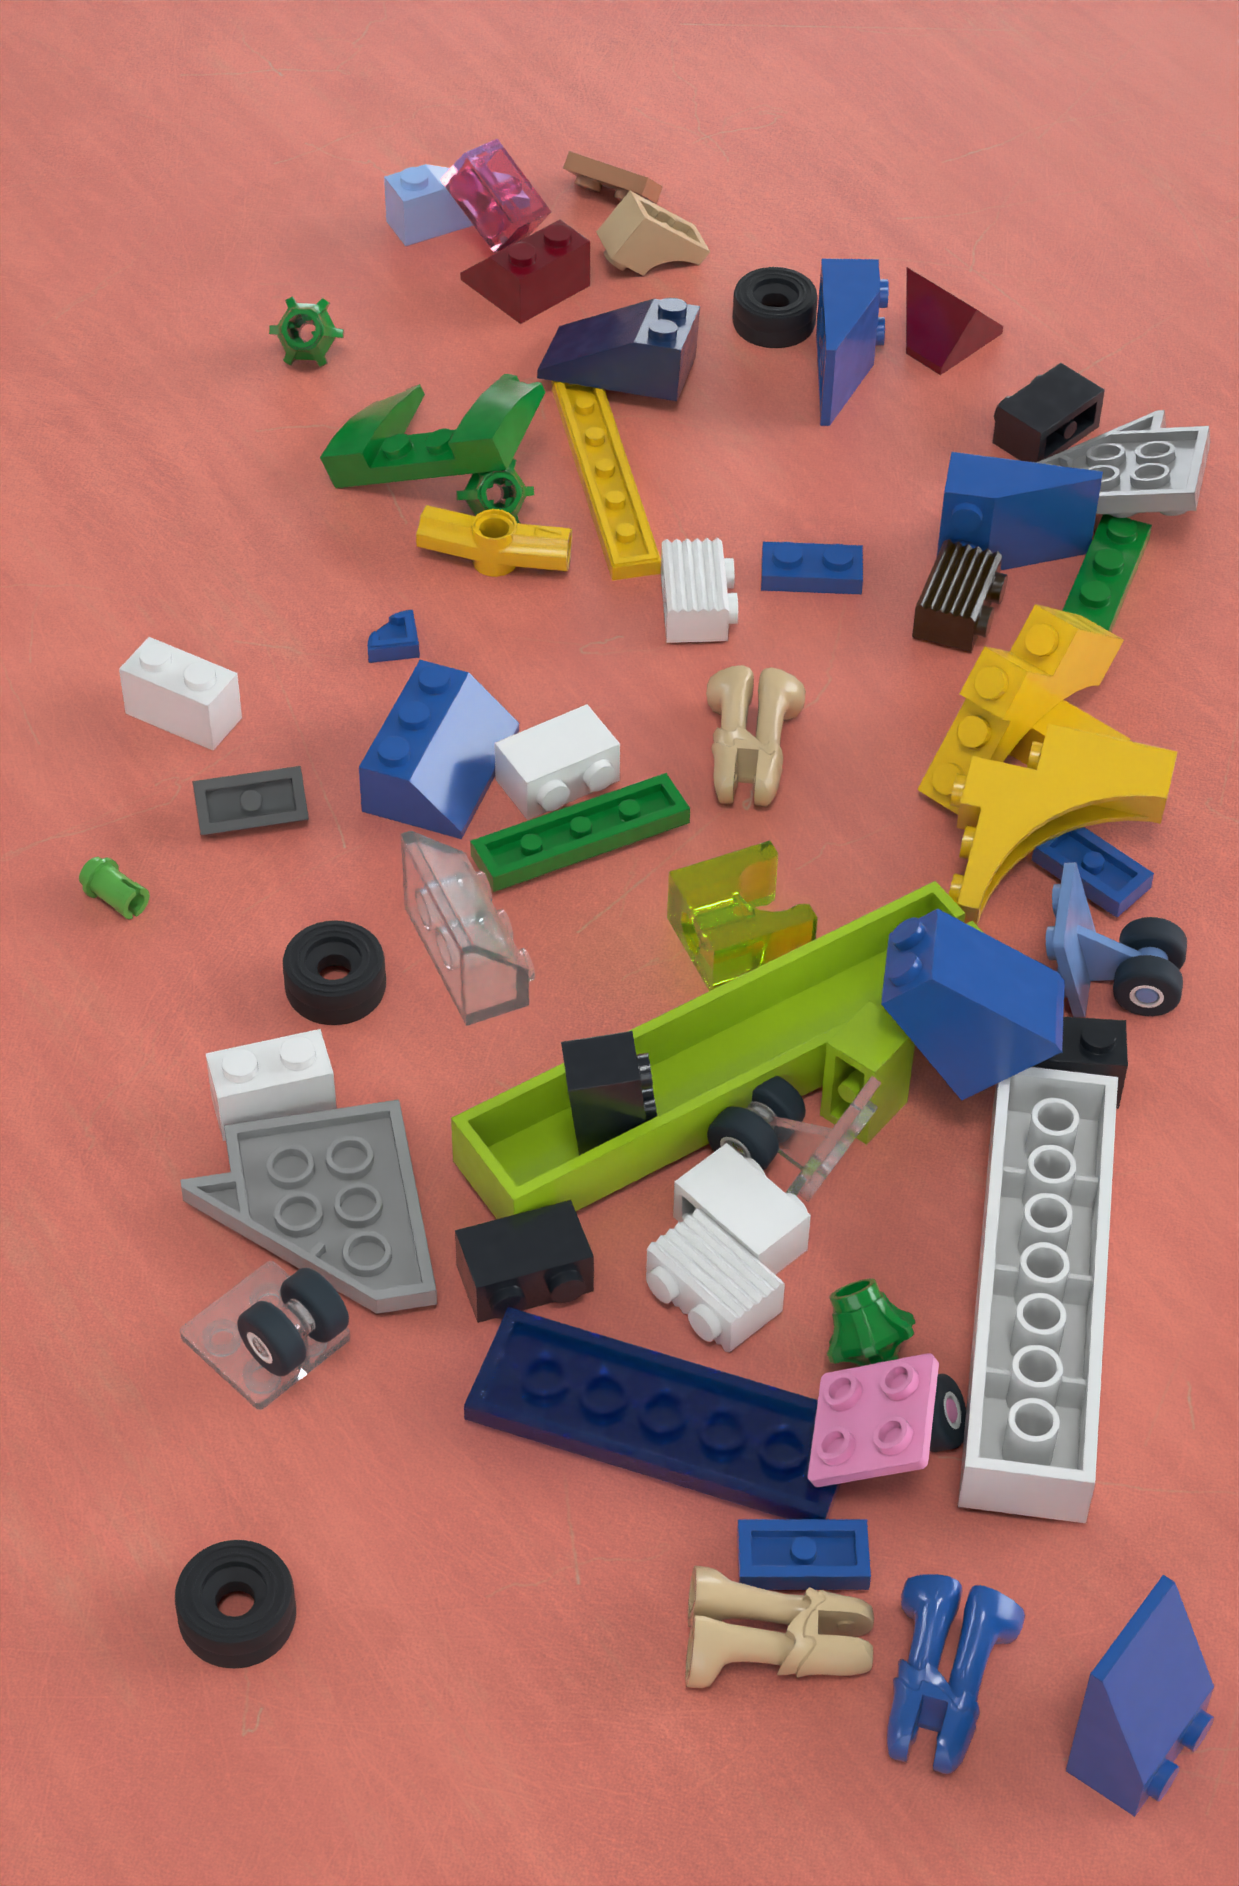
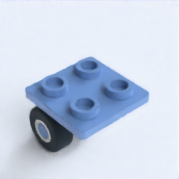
M1064 863L1061 884H1054L1052 889V907L1056 921L1055 926H1048L1046 930V952L1049 960L1057 961V972L1065 980L1064 997H1068L1073 1017H1086L1090 982L1114 980L1113 995L1121 1007L1131 1013L1142 1016H1159L1175 1009L1182 997L1183 977L1180 969L1185 963L1187 952V937L1183 930L1169 920L1158 917H1144L1128 923L1121 931L1119 942L1096 933L1077 863Z

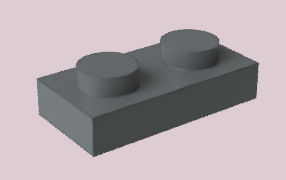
M301 766L192 781L200 835L309 819Z

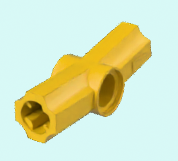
M426 505L420 515L419 526L416 532L417 547L471 559L474 568L479 573L490 577L505 576L512 572L515 567L568 572L571 559L572 529L520 524L516 522L515 517L509 512L499 509L484 510L476 516H471Z

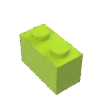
M870 1000L827 1042L820 1116L866 1145L908 1102L915 1044L892 1016Z

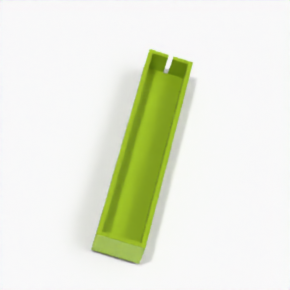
M934 881L629 1030L633 1031L636 1054L648 1053L657 1117L581 1155L578 1152L565 1066L562 1063L452 1117L453 1162L496 1219L568 1200L572 1201L575 1211H578L709 1144L707 1131L714 1119L727 1107H742L751 1111L752 1092L763 1082L775 1076H780L788 1081L801 1096L823 1086L827 1042L869 1000L886 1010L882 1006L881 1001L889 934L903 921L913 917L919 919L936 909H940L962 922L965 920V912ZM973 921L966 923L983 932ZM754 1105L752 1106V1111H758L763 1106Z

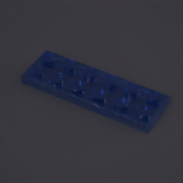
M510 1307L505 1312L464 1404L465 1420L785 1519H829L841 1485L840 1483L815 1487L808 1479L818 1400Z

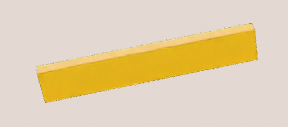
M552 381V392L612 581L661 574V558L605 389Z

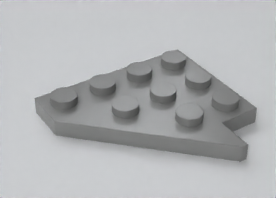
M1157 410L1037 463L1103 471L1096 514H1110L1113 517L1125 518L1137 513L1160 512L1166 516H1177L1187 511H1196L1210 448L1209 426L1166 428L1165 410Z
M399 1100L224 1125L231 1172L180 1180L184 1202L297 1268H310L317 1271L338 1292L376 1314L437 1304V1290Z

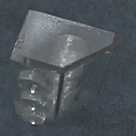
M414 831L401 833L405 910L465 1025L468 1026L529 1006V982L535 979L533 963L525 948L517 949L513 941L512 926L505 910H496L494 907L490 884L485 873L482 870L475 872L466 853Z

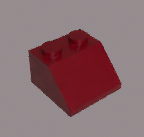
M558 220L460 272L461 281L519 324H522L590 286V240L562 220Z

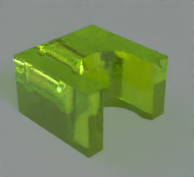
M771 841L669 872L667 919L709 991L816 939L818 917L810 904H797L788 910L776 912L755 908L766 906L775 900L778 852Z

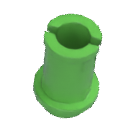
M94 857L81 869L79 882L82 884L83 891L87 896L91 898L98 896L115 908L126 919H132L133 915L139 916L146 908L150 898L149 891L121 873L118 864L113 859Z

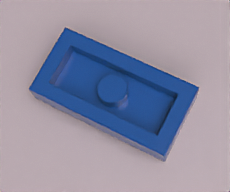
M763 541L761 591L862 595L863 545Z
M1085 827L1048 840L1033 850L1032 861L1060 880H1062L1064 863L1076 862L1086 897L1116 918L1152 888L1153 872Z
M738 1519L739 1583L765 1590H807L809 1587L815 1590H869L871 1569L867 1519Z

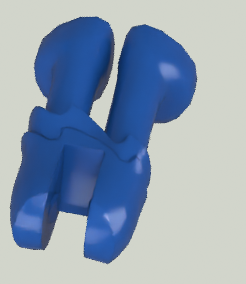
M923 1574L908 1578L904 1583L901 1594L902 1609L907 1617L915 1621L908 1661L904 1659L898 1661L897 1677L893 1678L894 1697L887 1726V1747L890 1758L907 1763L912 1745L917 1739L919 1727L938 1732L933 1770L944 1774H951L963 1762L976 1731V1722L980 1715L977 1700L983 1674L995 1644H1010L1017 1639L1023 1628L1025 1613L1023 1608L1014 1600L997 1590L981 1585L971 1587L964 1608L962 1629L949 1681L947 1682L938 1671L951 1623L954 1621L960 1606L962 1585L958 1580L950 1576Z

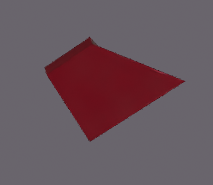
M906 267L907 355L942 375L1003 333V326Z

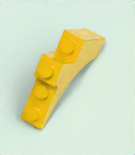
M1035 604L1010 651L984 646L959 693L966 699L917 790L958 815L959 807L950 806L952 790L957 773L967 775L971 757L977 756L1003 762L1026 733L1053 707L1079 690L1100 685L1124 640L1081 615Z
M1048 723L1044 742L1033 741L1027 768L972 756L967 775L957 773L950 800V806L959 807L957 828L965 830L959 858L968 859L964 875L954 873L949 896L965 912L964 923L973 921L978 926L981 914L1000 881L1018 862L1046 841L1073 830L1106 822L1145 821L1161 824L1178 751Z

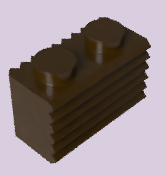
M950 539L945 540L916 604L912 637L972 652L978 636L986 638L989 634L994 616V608L990 607L992 603L1001 604L1005 593L1008 575L1000 573L1002 563L1000 552L992 553L989 549L982 551L979 546L972 548L969 544L963 546L959 541L953 544Z

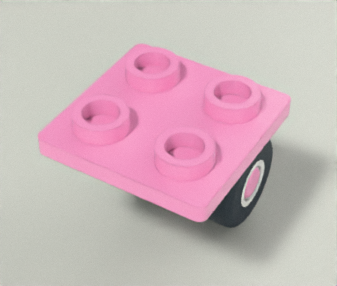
M931 1353L825 1373L821 1377L808 1470L810 1482L815 1487H823L920 1470L928 1465L929 1451L939 1452L956 1449L964 1442L966 1406L956 1382L946 1374H938L939 1362Z

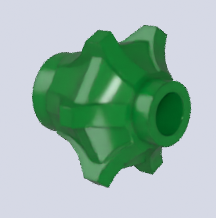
M293 296L286 299L288 309L278 325L269 326V334L278 336L286 352L283 361L290 366L295 360H313L317 362L319 367L328 364L325 358L326 353L336 338H344V329L335 327L327 311L330 302L324 298L317 304L297 303ZM305 325H314L315 331L311 332L313 338L306 342L301 338V330Z
M512 459L507 470L472 474L465 489L456 491V499L465 500L475 516L484 510L499 509L509 512L515 517L516 522L520 523L517 515L526 496L534 495V486H525L514 469L517 460ZM494 484L501 490V498L496 503H494V500H488L486 494L487 489L492 488Z
M869 1278L852 1282L837 1289L829 1296L833 1306L832 1316L834 1331L829 1341L830 1347L827 1351L830 1363L851 1362L860 1367L899 1359L897 1353L900 1351L902 1343L914 1335L912 1326L916 1322L912 1313L897 1308L889 1301L884 1292L879 1290L875 1279Z

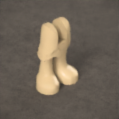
M743 665L731 666L718 671L710 677L706 690L707 701L712 711L722 715L721 728H717L713 733L714 743L711 749L714 757L713 779L715 792L720 803L731 804L734 802L735 789L738 782L753 783L755 791L754 805L767 807L776 796L783 771V753L780 747L783 721L796 718L802 711L806 691L804 685L795 676L781 669L772 667L764 669L759 678L756 737H754L746 730L748 708L752 702L754 690L753 672L749 667Z
M694 1566L688 1599V1627H691L686 1655V1687L705 1688L711 1686L724 1665L731 1662H757L780 1665L781 1667L777 1675L796 1674L797 1678L819 1674L849 1676L869 1672L873 1665V1646L868 1641L857 1636H862L872 1630L874 1625L873 1608L862 1599L824 1590L817 1591L810 1587L804 1595L773 1592L731 1581L713 1568ZM751 1619L789 1626L786 1633L729 1624L722 1622V1620Z

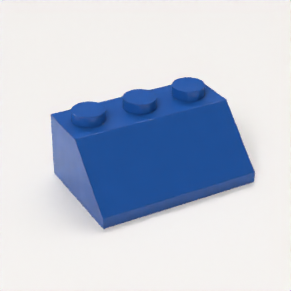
M419 660L359 766L362 812L462 839L495 777V742L517 734L519 732V722L469 672Z

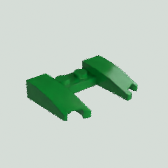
M504 374L479 396L465 414L457 429L443 428L429 433L407 435L405 431L425 396L419 384L406 389L402 393L376 401L352 416L333 436L320 459L335 488L507 470L543 399L545 390L541 382L527 384L520 382L516 375Z

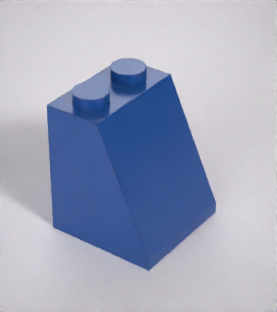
M936 909L919 919L916 917L909 918L900 923L889 934L881 1004L961 1100L1062 1052L1065 980L1059 972L940 909Z

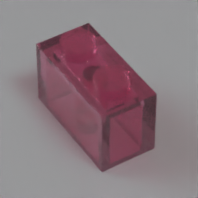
M498 139L463 153L440 179L494 253L528 237L551 213L549 207Z

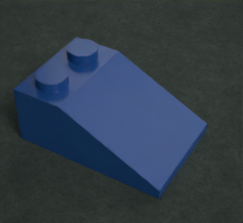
M821 259L816 327L820 426H830L873 367L875 346H884L885 317H878L879 308L888 307L889 282L888 279H880L879 259Z
M951 452L944 490L937 556L943 542L948 539L953 544L959 541L963 546L967 544L972 548L979 546L982 551L989 549L992 553L999 551L1002 555L1001 570L1085 555L1092 542L1103 471Z
M1162 1575L1090 1673L1066 1767V1772L1134 1817L1149 1796L1158 1802L1164 1797L1180 1769V1766L1175 1764L1174 1760L1184 1746L1194 1752L1204 1740L1214 1721V1716L1206 1712L1214 1684L1176 1583L1165 1575Z

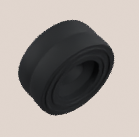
M766 267L747 273L738 281L734 290L732 319L735 330L746 341L766 348H786L803 342L811 335L816 324L818 295L815 285L802 273L788 268Z
M347 921L319 922L297 933L286 947L283 956L286 996L294 1010L304 1018L324 1025L348 1024L364 1018L381 1002L386 988L385 956L378 939L366 928ZM329 966H343L350 971L344 978L336 980L325 979L319 974L324 968Z
M247 1540L219 1542L197 1553L186 1564L179 1576L175 1589V1608L179 1629L187 1646L205 1662L223 1668L250 1667L269 1659L288 1640L296 1620L293 1580L283 1560L268 1547ZM241 1591L252 1596L255 1600L254 1604L243 1615L227 1616L217 1608L221 1598L230 1592Z

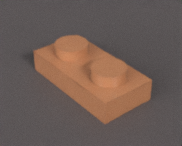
M571 151L568 152L563 169L577 176L576 185L600 193L602 186L616 190L614 197L621 201L629 191H632L657 204L662 190L661 185L648 177Z

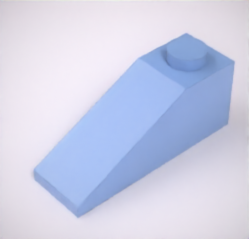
M427 164L409 167L401 172L384 176L386 222L405 246L527 209V200L508 177Z

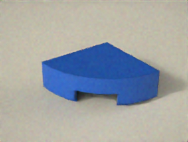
M413 609L391 615L388 623L371 633L367 645L369 663L420 658Z

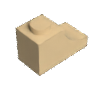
M632 191L627 193L596 231L606 249L604 256L613 266L620 270L629 268L643 276L649 269L671 261H686L700 265L710 253L694 224Z

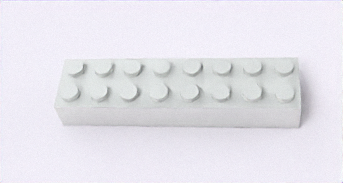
M1030 1067L996 1084L991 1121L958 1507L1086 1523L1096 1480L1118 1077Z

